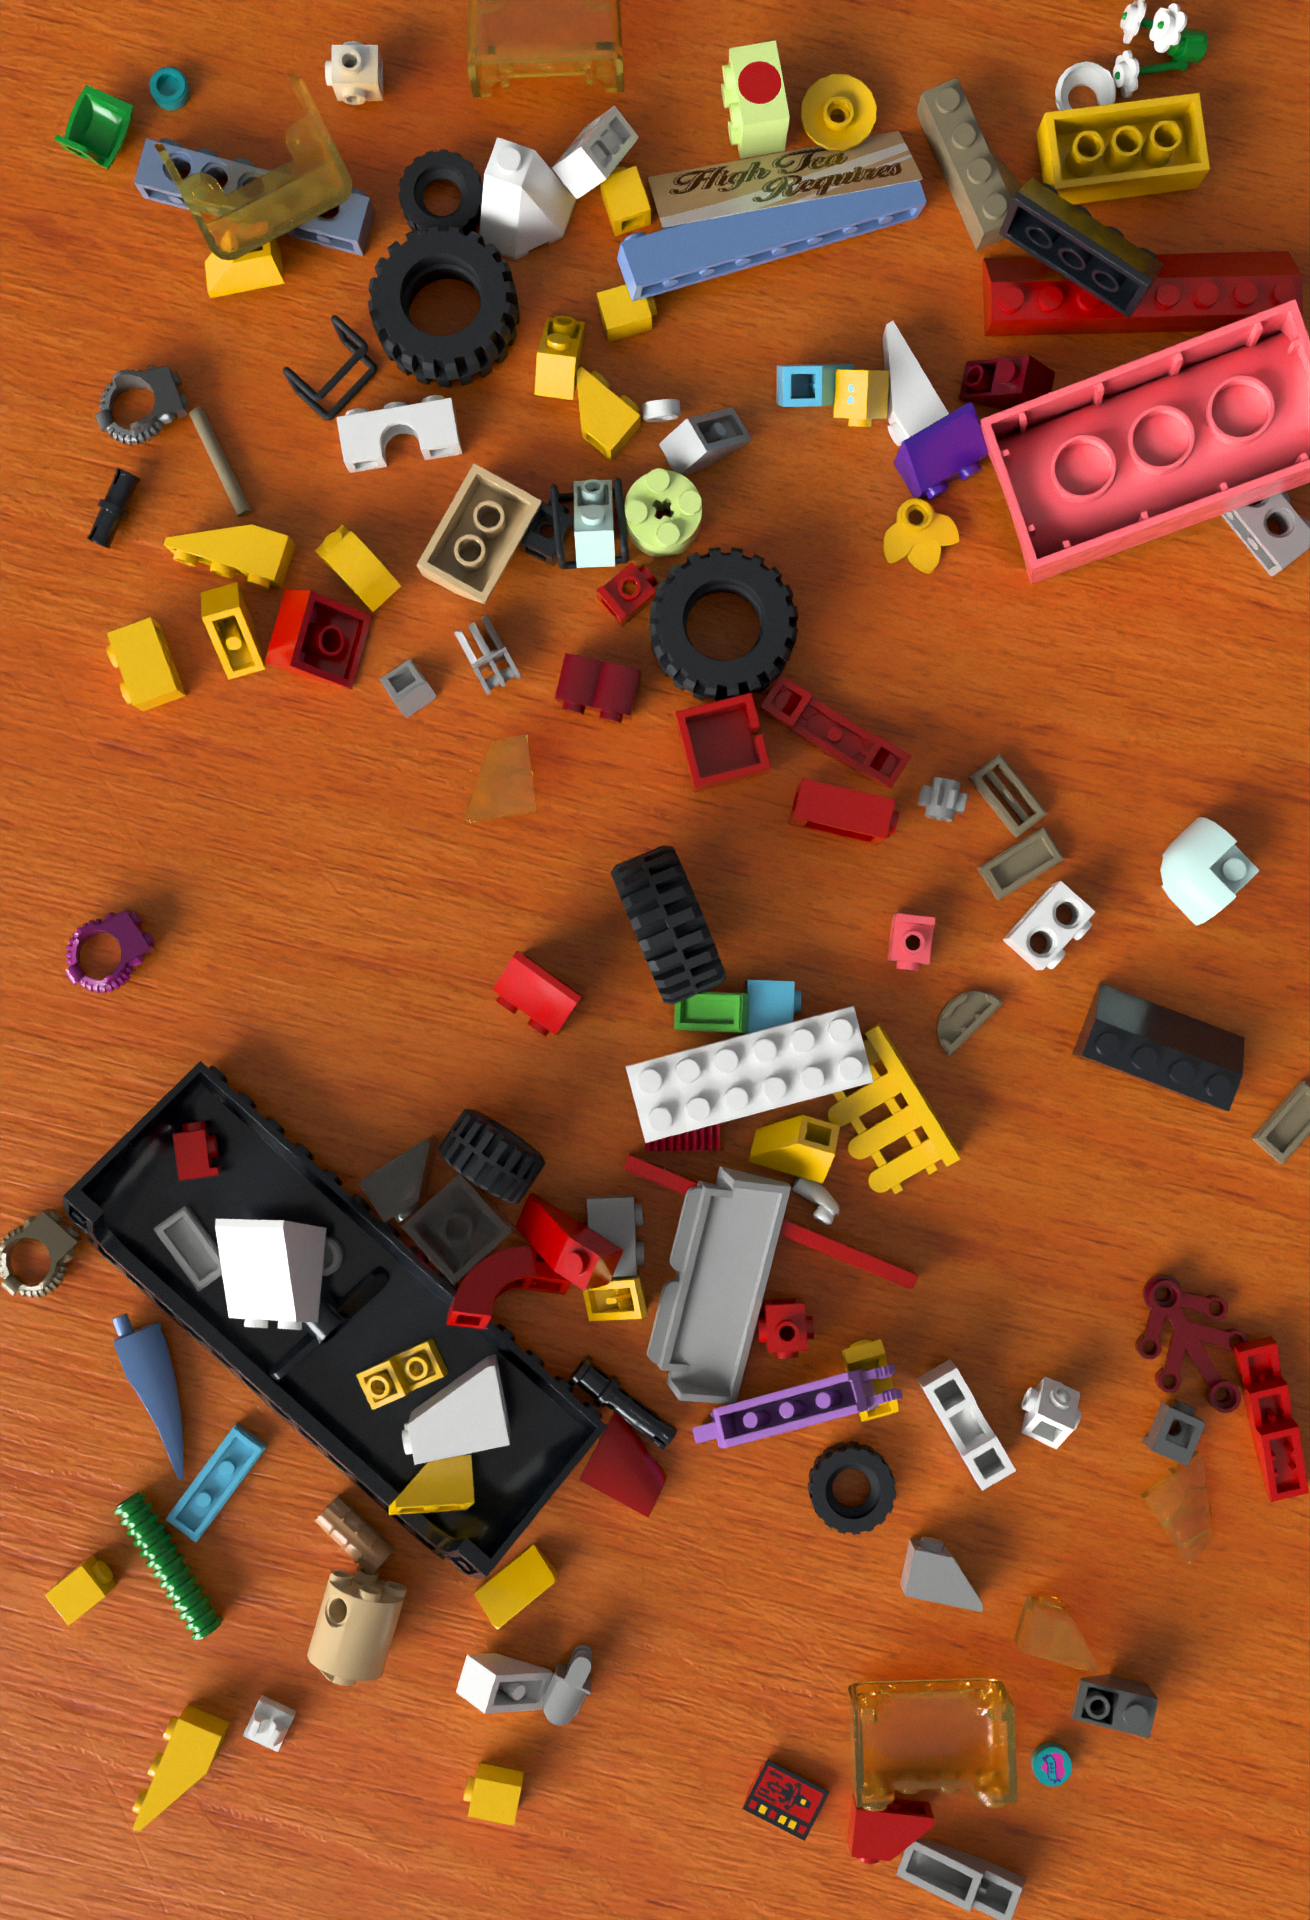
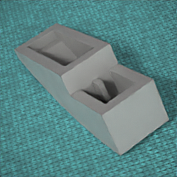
M921 1838L905 1849L896 1874L969 1912L973 1907L997 1920H1012L1027 1879L977 1856Z

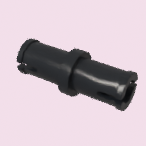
M116 468L115 476L105 499L100 498L97 506L101 508L86 538L107 549L111 548L122 518L127 519L129 511L126 509L140 481V478L119 468Z

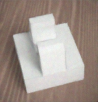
M262 1695L243 1736L278 1752L297 1711Z

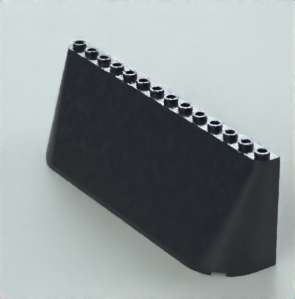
M200 1061L63 1195V1208L74 1225L80 1227L90 1236L87 1240L119 1272L388 1514L389 1506L426 1465V1463L414 1465L413 1454H405L402 1431L405 1430L404 1424L408 1423L411 1412L484 1358L496 1354L511 1429L510 1445L464 1454L471 1455L475 1503L467 1510L390 1515L424 1546L442 1560L446 1557L463 1574L474 1579L486 1578L608 1427L600 1420L602 1414L590 1403L584 1402L582 1404L571 1394L573 1388L563 1378L559 1376L553 1378L543 1369L545 1364L539 1356L530 1350L524 1352L514 1343L515 1336L505 1326L501 1324L495 1326L491 1321H489L485 1329L446 1325L450 1306L457 1293L456 1289L458 1286L455 1281L443 1272L437 1274L427 1265L429 1260L422 1251L414 1246L408 1248L398 1239L400 1233L393 1225L385 1220L379 1222L369 1213L371 1207L364 1199L356 1194L350 1196L341 1187L343 1183L335 1173L329 1169L321 1170L312 1161L314 1157L306 1147L300 1143L295 1145L283 1135L285 1131L277 1121L271 1117L267 1119L262 1117L255 1110L256 1104L248 1095L242 1091L238 1093L233 1091L226 1084L228 1080L219 1069L212 1065L208 1068ZM205 1121L206 1128L208 1127L209 1136L216 1135L219 1158L212 1159L213 1165L221 1164L222 1172L216 1176L179 1181L173 1134L182 1131V1124ZM186 1205L192 1210L217 1247L216 1219L285 1220L326 1228V1236L336 1239L341 1244L344 1259L341 1266L334 1273L322 1276L320 1299L329 1295L337 1303L373 1270H382L387 1276L388 1281L386 1286L359 1310L335 1337L323 1345L318 1344L285 1376L275 1380L269 1374L272 1366L309 1332L303 1325L302 1330L277 1329L278 1321H269L268 1328L244 1327L245 1319L229 1318L223 1276H220L198 1292L153 1229ZM433 1338L448 1370V1374L443 1378L410 1391L402 1398L372 1410L356 1374L395 1354Z

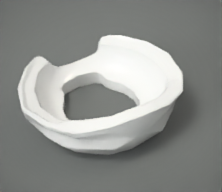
M1088 61L1076 63L1067 68L1059 78L1055 89V103L1059 111L1072 109L1068 101V95L1077 86L1091 88L1096 94L1099 106L1114 104L1116 99L1115 81L1110 71L1099 64Z

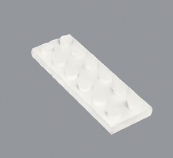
M848 1006L625 1066L646 1143L873 1082L854 1006Z

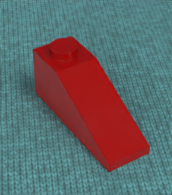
M529 1193L516 1224V1229L556 1273L584 1291L608 1285L624 1251L535 1193Z

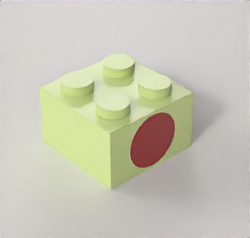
M776 40L730 48L728 65L722 66L724 83L721 84L724 108H729L731 121H728V132L731 146H738L740 159L785 151L790 115Z

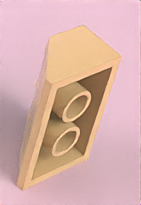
M474 463L417 563L422 576L457 595L486 604L542 505V501Z

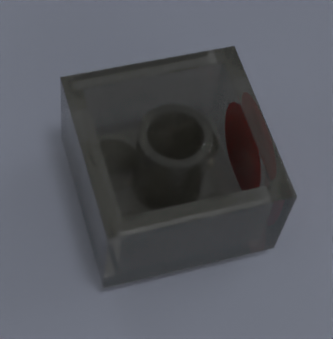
M459 1173L401 1227L454 1285L512 1233L516 1226L479 1186Z

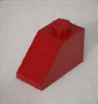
M852 1794L847 1838L851 1857H856L859 1861L868 1864H875L880 1860H893L934 1826L935 1818L930 1803Z

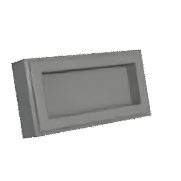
M188 1205L153 1229L198 1292L222 1276L219 1249Z

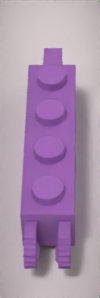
M894 1364L869 1370V1368L855 1370L713 1409V1412L710 1413L712 1423L692 1428L695 1442L697 1444L717 1439L719 1448L722 1447L724 1449L879 1408V1404L903 1398L901 1389L885 1390L882 1394L876 1395L872 1380L891 1377L892 1374L896 1373Z

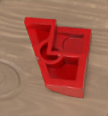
M613 1411L606 1424L608 1427L601 1434L598 1444L585 1466L579 1481L649 1517L661 1493L667 1475L660 1465L653 1460L641 1438L637 1437L630 1425Z

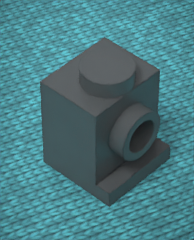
M1174 1399L1172 1405L1162 1401L1148 1436H1144L1142 1443L1151 1451L1188 1466L1206 1422L1195 1415L1197 1408L1183 1401ZM1173 1420L1177 1421L1178 1428L1176 1431L1169 1433L1168 1431Z

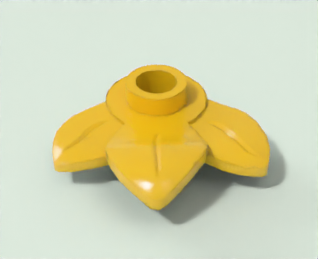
M911 498L899 507L896 515L897 522L886 531L883 540V551L887 562L890 564L907 557L908 561L917 570L925 574H931L939 563L941 546H950L959 542L958 529L949 516L935 513L933 507L926 500ZM918 513L922 518V522L918 525L912 524L908 518L909 514Z

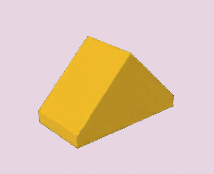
M640 1270L637 1271V1276L612 1277L608 1285L587 1291L582 1290L589 1321L642 1319L647 1317L648 1308Z

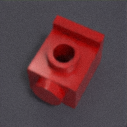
M631 562L604 586H600L596 590L597 598L623 627L655 600L656 590L654 586L658 582L644 565L637 569ZM627 583H633L637 590L634 594L627 595L622 591L623 586Z
M205 1121L182 1124V1131L173 1134L179 1181L219 1175L222 1172L221 1164L213 1165L212 1160L219 1158L216 1135L209 1136L208 1127L206 1128Z

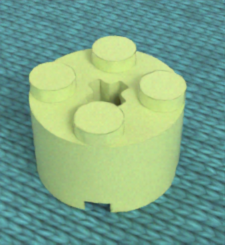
M656 468L640 477L629 489L624 505L626 529L632 543L640 551L652 557L671 556L683 553L695 542L701 526L702 499L698 490L688 478L674 471ZM667 509L670 511V518L665 515L661 519L656 518L657 510L662 512Z

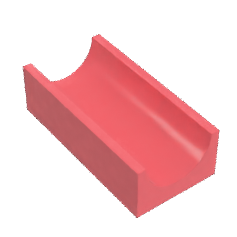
M1296 299L981 419V430L988 450L987 455H989L1005 495L1021 545L1030 583H1036L1310 483V339Z

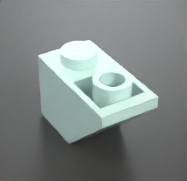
M590 479L574 481V536L577 568L615 566L612 480Z

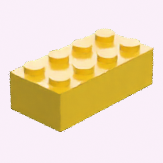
M1200 93L1046 112L1036 132L1043 183L1051 185L1056 189L1059 196L1071 204L1197 189L1210 170Z

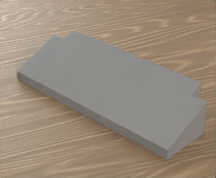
M720 1166L715 1184L698 1180L697 1186L689 1188L685 1194L669 1260L676 1273L674 1280H669L663 1285L647 1349L648 1358L656 1363L660 1370L669 1371L666 1383L679 1401L734 1404L737 1402L791 1186L786 1182Z

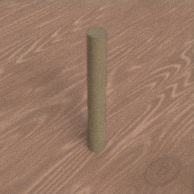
M197 407L189 412L194 426L237 516H247L252 512V509L203 407Z

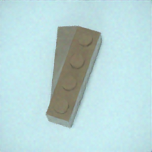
M958 78L922 92L916 111L917 118L976 251L1006 239L999 232L1012 198L1022 185L983 136Z

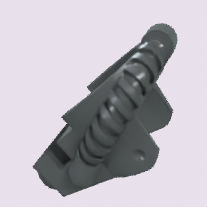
M150 365L145 371L126 369L113 374L112 382L106 385L107 389L103 390V396L100 398L102 403L99 404V409L101 412L95 416L102 432H108L116 441L120 440L123 444L132 445L134 443V445H139V442L143 444L146 443V440H152L151 437H156L163 429L162 425L173 422L175 416H178L179 419L188 416L186 408H189L190 404L185 393L181 394L178 387L182 385L177 371L173 372L169 366L158 368L157 366ZM129 389H148L155 397L153 411L146 418L130 424L131 430L118 426L113 421L111 415L116 399Z

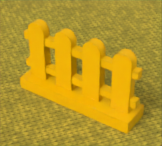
M878 1022L866 1029L865 1035L868 1039L863 1041L873 1082L866 1084L848 1096L844 1090L833 1093L838 1102L830 1107L828 1119L831 1123L840 1125V1127L851 1122L858 1134L850 1140L848 1145V1151L853 1158L861 1160L871 1155L878 1167L869 1175L868 1183L870 1188L879 1193L891 1188L894 1194H897L904 1189L901 1185L902 1181L923 1169H926L929 1175L937 1171L938 1168L935 1162L940 1159L948 1167L960 1160V1152L883 1026ZM880 1059L888 1070L883 1075L879 1074L873 1064ZM899 1093H902L908 1103L902 1109L894 1098ZM885 1102L892 1114L867 1129L860 1116ZM920 1126L923 1127L929 1137L922 1142L914 1130ZM905 1135L912 1147L887 1162L880 1149Z

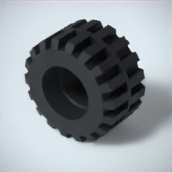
M471 1109L463 1110L438 1147L442 1158L461 1175L490 1194L511 1203H520L546 1164L542 1155L518 1135L483 1113Z

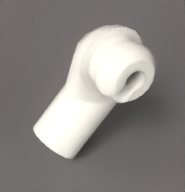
M799 1176L796 1178L791 1190L818 1206L813 1213L817 1221L824 1225L832 1224L834 1217L839 1215L838 1203L826 1188L817 1182Z

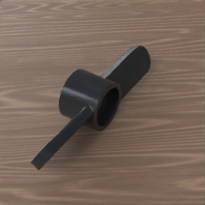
M379 1269L371 1271L337 1303L329 1295L320 1299L318 1323L302 1322V1325L309 1333L272 1366L269 1374L275 1380L282 1378L318 1344L323 1345L335 1337L347 1325L349 1320L386 1286L388 1278L385 1273Z

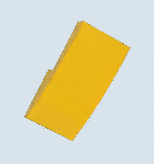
M430 1338L359 1372L356 1376L371 1409L374 1410L406 1396L410 1391L443 1378L448 1374V1370L433 1338Z

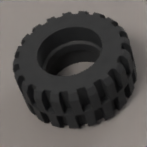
M439 224L427 226V233L418 235L416 229L406 233L407 241L400 245L398 241H395L387 248L390 257L387 260L383 257L378 260L374 267L378 277L370 279L368 288L371 299L368 301L369 314L384 352L391 361H396L398 369L408 376L414 373L417 381L429 385L431 379L437 380L439 387L451 388V380L460 379L461 385L464 386L473 383L472 375L480 373L484 378L492 373L491 364L494 361L501 364L508 356L507 345H514L517 337L516 325L519 324L520 319L516 287L507 261H502L500 251L493 244L485 246L483 236L474 231L465 236L462 227L450 225L448 231H440ZM455 279L472 286L480 296L481 307L472 323L462 331L447 336L430 335L417 329L412 324L409 316L411 303L417 293L434 281Z
M720 547L709 548L706 555L700 556L696 552L687 556L686 563L681 566L676 564L669 571V577L665 581L660 582L650 610L651 647L664 675H669L674 681V685L681 691L686 689L693 693L694 698L704 700V697L715 699V702L747 693L757 692L759 694L768 688L769 683L777 679L784 670L797 638L798 610L797 606L793 604L792 598L794 594L789 584H783L781 581L782 574L775 567L769 569L764 565V558L755 553L752 558L744 556L743 549L733 547L731 553L721 552ZM719 592L735 594L749 602L756 610L760 624L759 636L755 645L744 656L730 661L710 659L699 653L690 642L686 627L689 612L699 599L709 594Z
M663 845L615 865L610 873L663 1002L675 1004L721 985L726 979L723 964L675 849L672 846Z

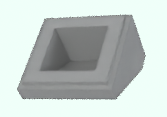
M411 658L379 679L405 717L411 716L436 698L435 692Z

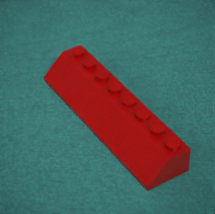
M1289 251L1155 254L1158 261L1165 265L1128 319L1035 257L984 258L982 261L984 336L1213 331L1296 299L1302 315V274Z

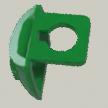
M86 85L71 112L64 137L56 134L54 140L62 146V149L109 170L126 139L134 106Z

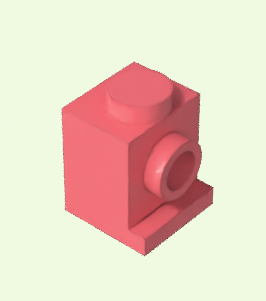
M900 913L893 914L887 961L897 962L896 969L919 971L920 964L928 965L930 963L933 928L936 918ZM910 935L917 937L919 940V946L915 950H910L906 946V939Z

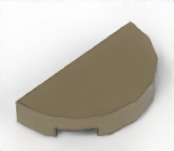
M980 991L961 993L948 1001L939 1014L936 1028L939 1044L946 1055L950 1056L1004 1002L993 994Z

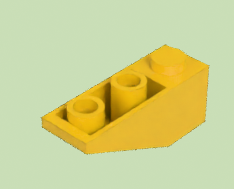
M253 524L166 537L164 546L174 554L173 559L180 563L195 567L198 561L210 565L211 572L223 577L232 578L233 573L247 577L246 582L264 590H269L270 585L282 588L296 546L289 536Z
M190 1705L186 1706L180 1717L172 1716L163 1736L164 1739L169 1741L165 1752H157L148 1771V1775L154 1777L149 1790L142 1788L132 1811L138 1813L132 1829L140 1832L207 1774L217 1756L230 1722Z

